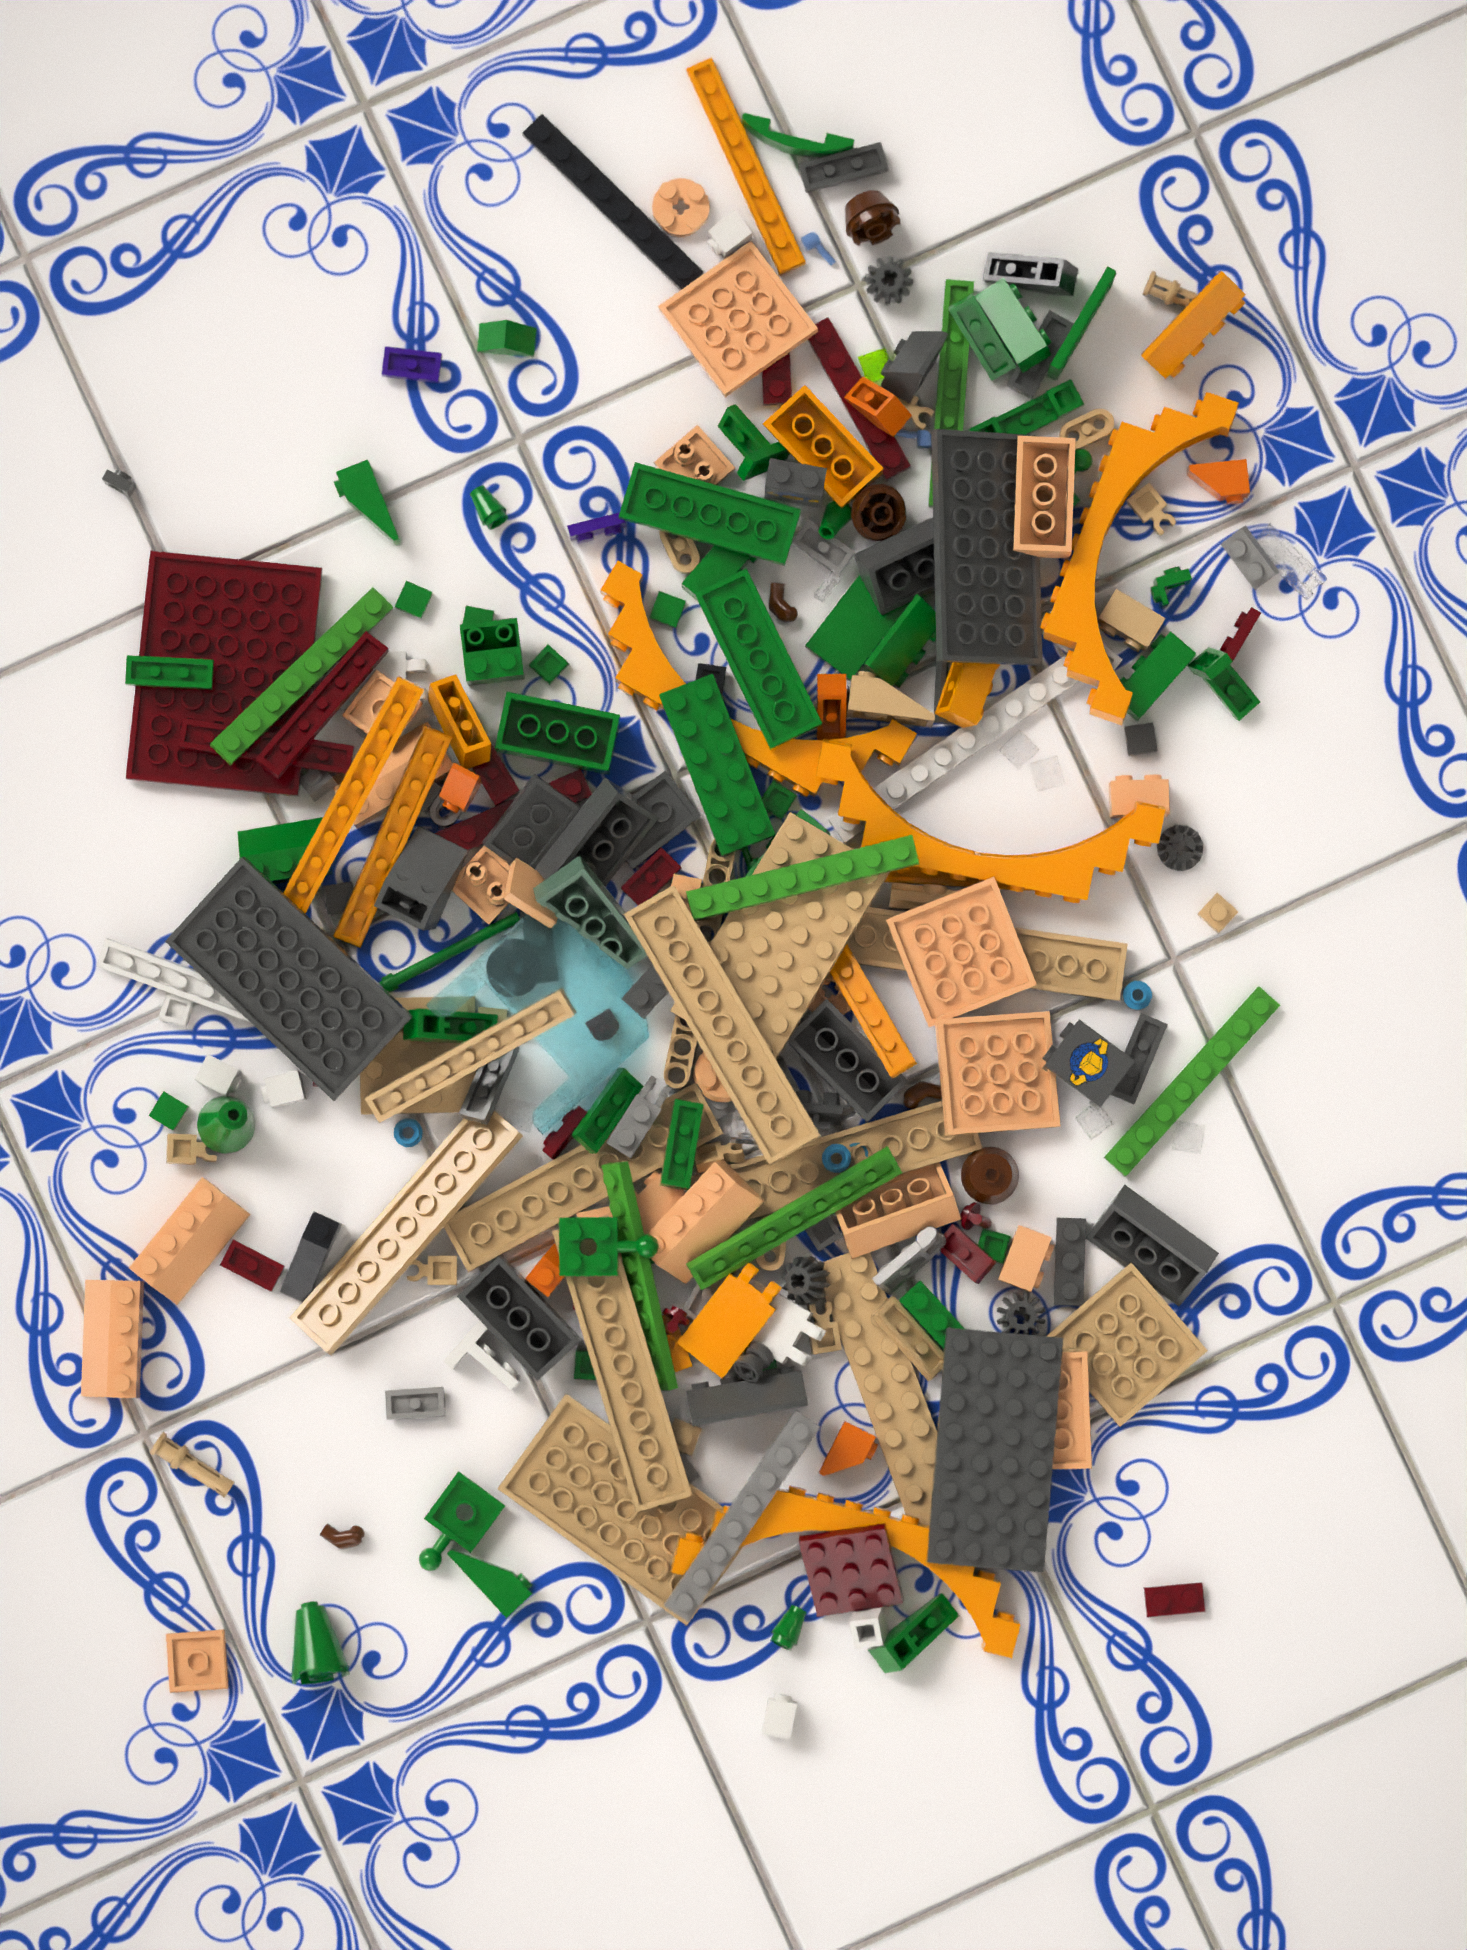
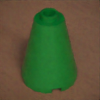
M220 1096L210 1100L201 1109L198 1116L197 1129L202 1142L214 1152L229 1154L243 1149L251 1141L255 1131V1119L251 1109L242 1100L232 1096Z
M318 1601L302 1603L301 1609L296 1610L291 1670L292 1683L296 1684L299 1679H301V1685L328 1682L334 1680L333 1674L340 1672L341 1677L349 1675L348 1663L325 1606L318 1605Z

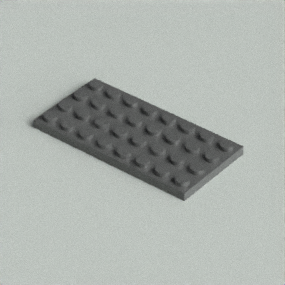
M946 429L931 431L937 662L1031 666L1043 664L1042 629L1040 628L1042 623L1040 557L1013 551L1017 437L1037 435Z
M245 856L239 859L165 941L333 1101L349 1087L413 1017L410 1012Z
M946 1328L927 1563L1044 1573L1063 1338Z

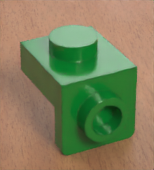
M1180 566L1165 570L1163 576L1154 579V586L1150 587L1154 603H1159L1161 609L1167 608L1169 605L1165 590L1191 582L1192 578L1189 568L1181 570Z

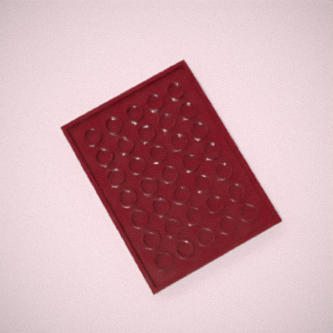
M150 551L139 656L214 660L213 690L135 686L126 769L127 780L299 797L302 771L300 767L290 766L278 780L256 763V760L238 758L230 766L219 754L179 748L178 742L183 718L230 725L315 643L323 573L321 567ZM310 690L266 732L278 733L310 696Z

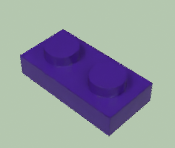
M385 346L381 375L382 377L439 383L442 353Z
M620 512L567 525L571 541L577 540V543H585L594 540L593 536L605 533V536L621 533V528L626 527V521L619 519Z

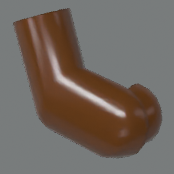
M771 583L770 611L782 622L795 621L798 612L795 607H791L784 600L785 584Z
M924 1081L916 1083L905 1091L903 1095L904 1105L909 1109H915L918 1107V1103L926 1097L942 1100L941 1085Z
M327 1523L319 1535L337 1548L346 1549L358 1546L362 1542L365 1533L357 1525L352 1526L350 1530L340 1532Z

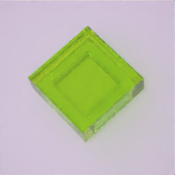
M886 348L858 356L865 378L874 383L884 379L885 376L880 373L889 359Z

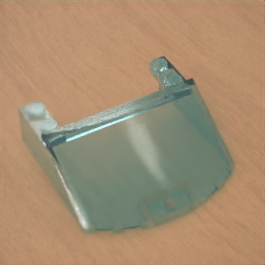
M526 914L425 1004L435 1015L448 1017L456 1012L482 987L487 985L509 1011L515 1014L560 988L564 990L577 1013L534 1037L569 1076V1079L533 1111V1124L542 1135L588 1096L649 1038L646 1017L644 1019L641 1018L621 999L634 985L625 968L599 949L598 945L588 938H584L578 933V930L567 922L564 923L559 918H557V923L550 929Z

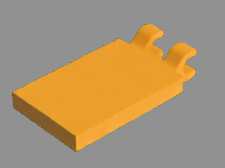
M751 1263L744 1267L738 1278L732 1274L727 1276L677 1342V1344L722 1379L728 1374L735 1361L744 1353L749 1344L777 1310L770 1303L781 1291L782 1287L776 1282L771 1281L762 1293L758 1291L750 1282L759 1269Z

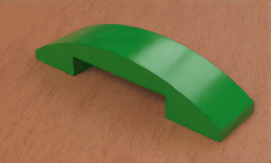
M743 112L742 124L748 132L763 143L789 154L821 158L854 148L855 139L830 133L826 134L825 142L820 143L770 131L771 119Z
M1072 379L1047 390L1045 394L998 417L994 416L969 428V431L1029 435L1083 406L1084 402Z

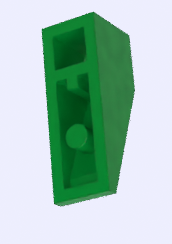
M368 459L336 471L339 480L334 481L339 497L345 496L347 502L393 544H401Z
M421 1008L408 1010L413 1017L403 1027V1040L463 1043L497 1024L498 1015Z
M451 1549L447 1553L506 1618L533 1594L530 1590L533 1584L523 1573L517 1576L511 1570L455 1549Z
M940 1593L892 1628L887 1635L884 1645L871 1647L868 1651L884 1673L902 1671L959 1617V1614L945 1595Z

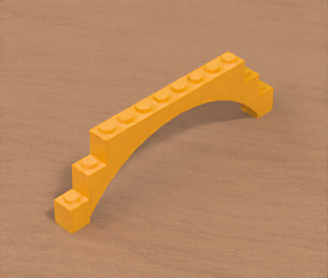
M1206 392L1203 400H1197L1193 416L1167 407L1163 408L1161 415L1155 414L1150 430L1155 432L1125 422H1121L1119 430L1113 429L1108 443V445L1112 446L1109 456H1103L1098 470L1103 472L1100 482L1094 481L1089 494V497L1093 498L1090 508L1084 507L1079 521L1080 524H1083V528L1080 534L1075 533L1073 536V555L1070 561L1065 559L1060 572V576L1064 577L1061 587L1055 586L1050 602L1054 603L1051 613H1045L1040 627L1044 629L1043 639L1074 649V651L1068 650L1063 666L1068 667L1066 676L1098 687L1097 689H1091L1086 704L1091 705L1090 715L1122 726L1133 692L1125 690L1109 661L1099 632L1095 608L1096 568L1104 539L1111 524L1130 494L1162 463L1198 442L1218 435L1228 437L1237 413L1238 402Z
M617 561L600 590L601 594L605 596L603 598L604 602L617 609L619 605L623 607L608 633V638L612 640L610 644L624 653L627 649L631 651L615 680L619 684L618 689L629 696H633L636 693L644 698L643 703L655 711H658L659 707L664 710L659 694L686 683L668 662L649 626L640 591L643 574ZM731 719L748 765L756 769L760 765L769 770L767 775L780 783L786 780L793 784L792 790L806 798L809 794L815 797L823 783L821 782L822 777L816 776L823 740L792 739L770 750L761 731ZM892 719L888 726L848 738L830 740L852 744L851 755L862 773L873 753L878 754L877 760L889 767H892L893 764L899 766L915 740L917 733Z
M823 739L816 776L822 777L821 782L838 785L839 781H844L838 816H842L844 822L851 824H860V820L866 821L861 847L913 835L920 863L915 866L921 867V872L926 874L938 875V872L941 871L950 873L949 877L952 879L966 881L967 877L977 878L978 882L995 877L997 883L1007 884L1006 889L1023 892V889L1027 888L1035 890L1034 894L1051 898L1052 894L1062 895L1064 901L1080 903L1081 899H1088L1094 867H1099L1098 872L1108 875H1115L1116 871L1123 872L1130 838L1135 839L1134 844L1151 847L1152 843L1159 844L1166 811L1165 807L1136 801L1133 810L1100 833L1076 844L1052 851L1034 854L1001 855L977 852L955 846L927 834L894 811L875 792L861 773L851 755L852 744Z
M789 1486L788 1490L778 1489L739 1547L741 1548L764 1538L791 1532L810 1530L835 1531L886 1523L891 1546L910 1555L928 1567L962 1601L983 1639L982 1650L1008 1658L1013 1656L1021 1624L1018 1620H1014V1614L998 1611L997 1615L993 1614L1001 1585L998 1579H994L996 1574L984 1570H978V1574H975V1567L927 1563L929 1526L919 1524V1518L903 1514L900 1519L890 1516L891 1511L874 1507L872 1512L862 1509L863 1504L855 1501L846 1500L845 1504L834 1502L835 1497L818 1493L817 1497L805 1495L806 1490L803 1488ZM724 1505L723 1510L716 1508L710 1535L730 1506ZM687 1532L686 1537L679 1535L671 1565V1573L685 1574L706 1543L703 1541L704 1536Z

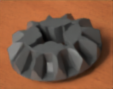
M1175 825L1166 829L1160 836L1159 844H1157L1158 856L1162 863L1172 870H1189L1200 861L1203 855V841L1199 833L1189 826ZM1184 836L1185 846L1192 850V852H1183L1176 859L1177 849L1173 848L1169 843L1178 844Z

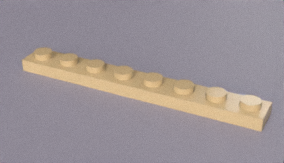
M560 988L367 1095L364 1099L378 1122L381 1123L571 1018L577 1012L564 990Z

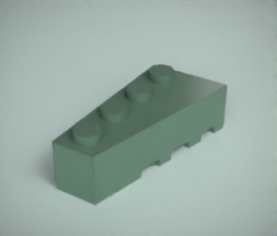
M578 856L533 888L536 902L544 908L547 907L564 923L567 922L574 927L580 935L598 945L599 949L627 970L648 956L625 918L624 914L626 912L581 856Z

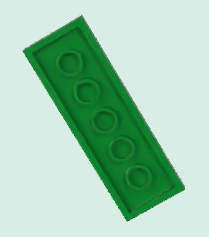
M635 462L619 513V519L785 566L801 509Z
M747 568L694 593L770 750L821 726L822 721Z
M710 674L659 694L721 856L776 836L714 675Z

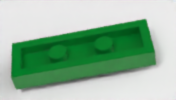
M973 293L948 307L949 312L991 381L1017 367Z
M127 655L126 685L213 690L214 660Z
M618 1068L571 1136L590 1154H597L635 1096L639 1094L644 1086L625 1068Z
M679 1099L674 1100L660 1186L687 1191L690 1189L704 1104Z

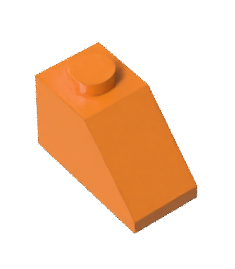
M862 377L844 397L847 402L877 428L892 437L912 417L911 413L894 394L865 377Z
M1246 459L1193 464L1187 468V476L1218 501L1226 500V504H1238L1244 502L1243 498H1247L1250 494Z
M817 674V713L822 721V725L817 727V740L846 738V674Z
M454 762L439 794V798L444 801L442 806L456 814L459 810L466 813L482 784L480 776Z
M556 1243L552 1245L525 1278V1280L548 1298L565 1278V1276H559V1253Z
M844 1421L818 1473L826 1476L862 1464L865 1458L871 1460L878 1447V1444L874 1442L876 1436Z

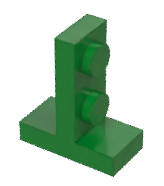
M736 404L727 407L717 427L744 456V460L737 471L738 476L743 481L768 472L770 458L787 460L790 453L779 441L770 444Z
M1208 647L1188 665V668L1194 675L1202 677L1232 716L1240 721L1260 703V700L1230 665L1233 661L1227 653Z

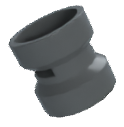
M752 1342L746 1348L745 1355H741L735 1361L734 1370L743 1380L750 1383L757 1382L763 1374V1370L767 1369L773 1362V1354L764 1344Z

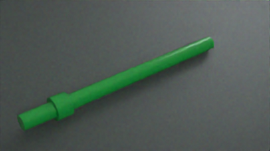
M514 912L394 975L392 973L385 975L381 978L382 981L378 983L390 993L398 989V985L509 929L520 923L521 920L517 912Z

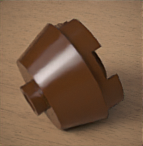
M869 190L853 197L845 206L846 234L858 246H860L861 242L870 241L871 245L879 244L893 235L891 230L895 225H900L899 209L880 191Z
M874 484L868 486L855 497L852 503L851 517L856 531L868 540L883 541L895 536L903 528L906 521L904 500L900 493L889 485Z
M982 1147L983 1149L972 1152L966 1158L961 1170L962 1185L967 1194L975 1201L989 1205L998 1204L1008 1199L1015 1191L1019 1180L1018 1167L1013 1157L1006 1151L997 1147Z

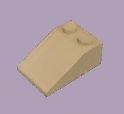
M860 671L858 676L852 675L846 717L891 722L893 719L900 724L932 728L935 714L884 680L875 678V673Z

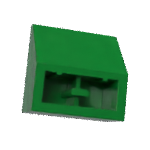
M517 618L460 624L465 675L468 686L525 679Z

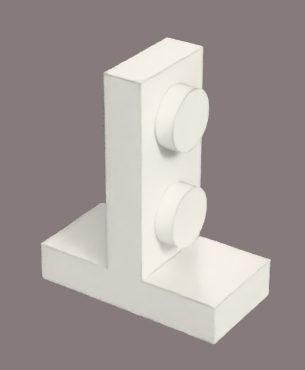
M479 1320L443 1362L451 1369H454L467 1353H470L506 1387L513 1390L520 1382L515 1378L519 1373L507 1362L503 1365L498 1363L494 1359L497 1353L487 1344L483 1343L481 1346L477 1344L479 1339L488 1330Z

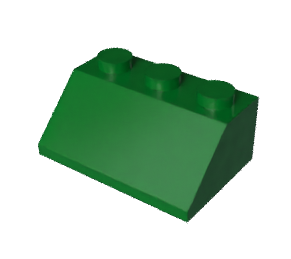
M916 594L866 660L863 668L864 672L875 673V678H880L893 687L900 688L909 676L906 670L912 663L916 666L926 654L923 648L929 640L933 643L936 641V611L922 597Z
M323 817L238 831L239 858L245 856L273 884L289 882ZM331 866L326 875L332 874Z

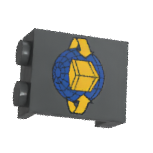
M770 458L764 498L821 508L827 468Z
M1079 1019L1075 1025L1069 1022L1059 1036L1063 1038V1041L1057 1048L1053 1045L1042 1058L1046 1061L1042 1069L1046 1072L1048 1070L1052 1071L1090 1100L1089 1104L1098 1110L1135 1060Z

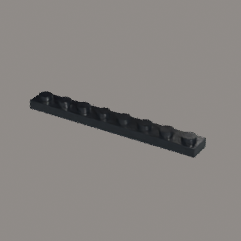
M543 114L522 132V136L680 291L704 274L700 267Z

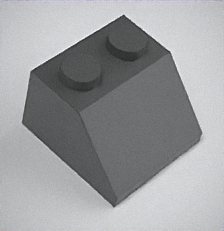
M912 331L907 340L901 339L894 351V354L897 355L895 360L888 359L880 373L885 376L880 387L910 404L935 365L948 337V333L944 331Z

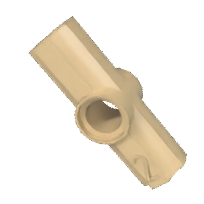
M892 882L889 908L910 910L958 890H950L946 886L933 884L917 886Z

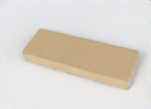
M895 1296L889 1297L871 1317L927 1381L932 1380L943 1368L944 1352Z

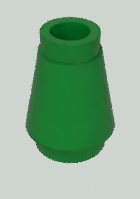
M479 486L470 493L483 526H487L489 530L501 526L508 519L507 509L485 486Z
M834 500L827 503L818 529L821 537L828 540L833 539L852 519L850 504L848 503L841 508Z
M791 1605L771 1631L773 1635L770 1641L791 1651L794 1645L797 1646L807 1612Z

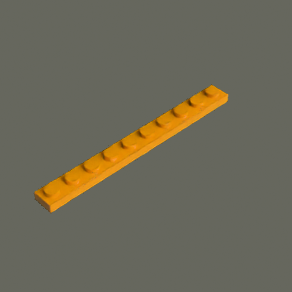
M399 675L283 892L304 913L307 912L424 692V688Z

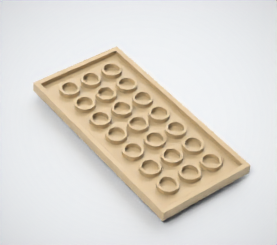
M790 812L752 875L853 849ZM890 872L729 912L709 946L776 1061ZM674 1003L670 1011L675 1015L679 1016L680 1018L684 1019L677 1005Z
M565 1394L497 1489L683 1624L688 1625L689 1622L664 1606V1603L683 1577V1575L671 1573V1565L679 1535L686 1537L687 1532L704 1536L703 1541L706 1542L710 1535L716 1508L723 1510V1507L689 1483L692 1496L636 1512L610 1425L568 1394ZM743 1547L739 1548L736 1551V1553L734 1554L728 1565L725 1567V1569L723 1570V1572L721 1573V1575L719 1576V1578L717 1579V1581L715 1582V1584L713 1585V1587L711 1588L703 1602L700 1604L696 1612L699 1610L701 1605L704 1603L706 1598L709 1596L711 1591L714 1589L716 1584L722 1578L724 1573L727 1571V1569L732 1564V1562L737 1557V1555Z

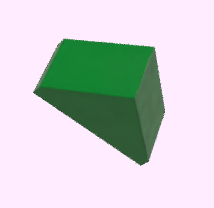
M510 320L479 323L477 352L534 357L537 328Z

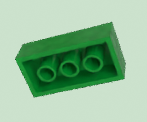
M506 692L495 750L498 753L609 775L621 718L619 714Z

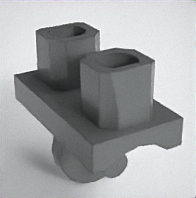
M808 1090L796 1092L817 1131H829L830 1124L841 1125L843 1106H840L838 1093H823V1104L811 1103L812 1092Z

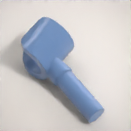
M810 232L801 238V242L807 251L816 248L830 266L836 262L826 251L816 233Z
M901 429L896 433V436L917 439V448H931V433L927 430L915 432Z

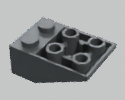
M418 826L387 875L374 906L423 931L436 929L469 850Z

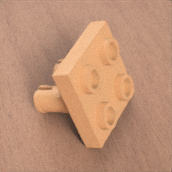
M698 425L654 462L658 469L718 485L735 470L732 463Z
M483 846L461 869L452 891L488 925L510 904L503 899L510 865L499 855Z

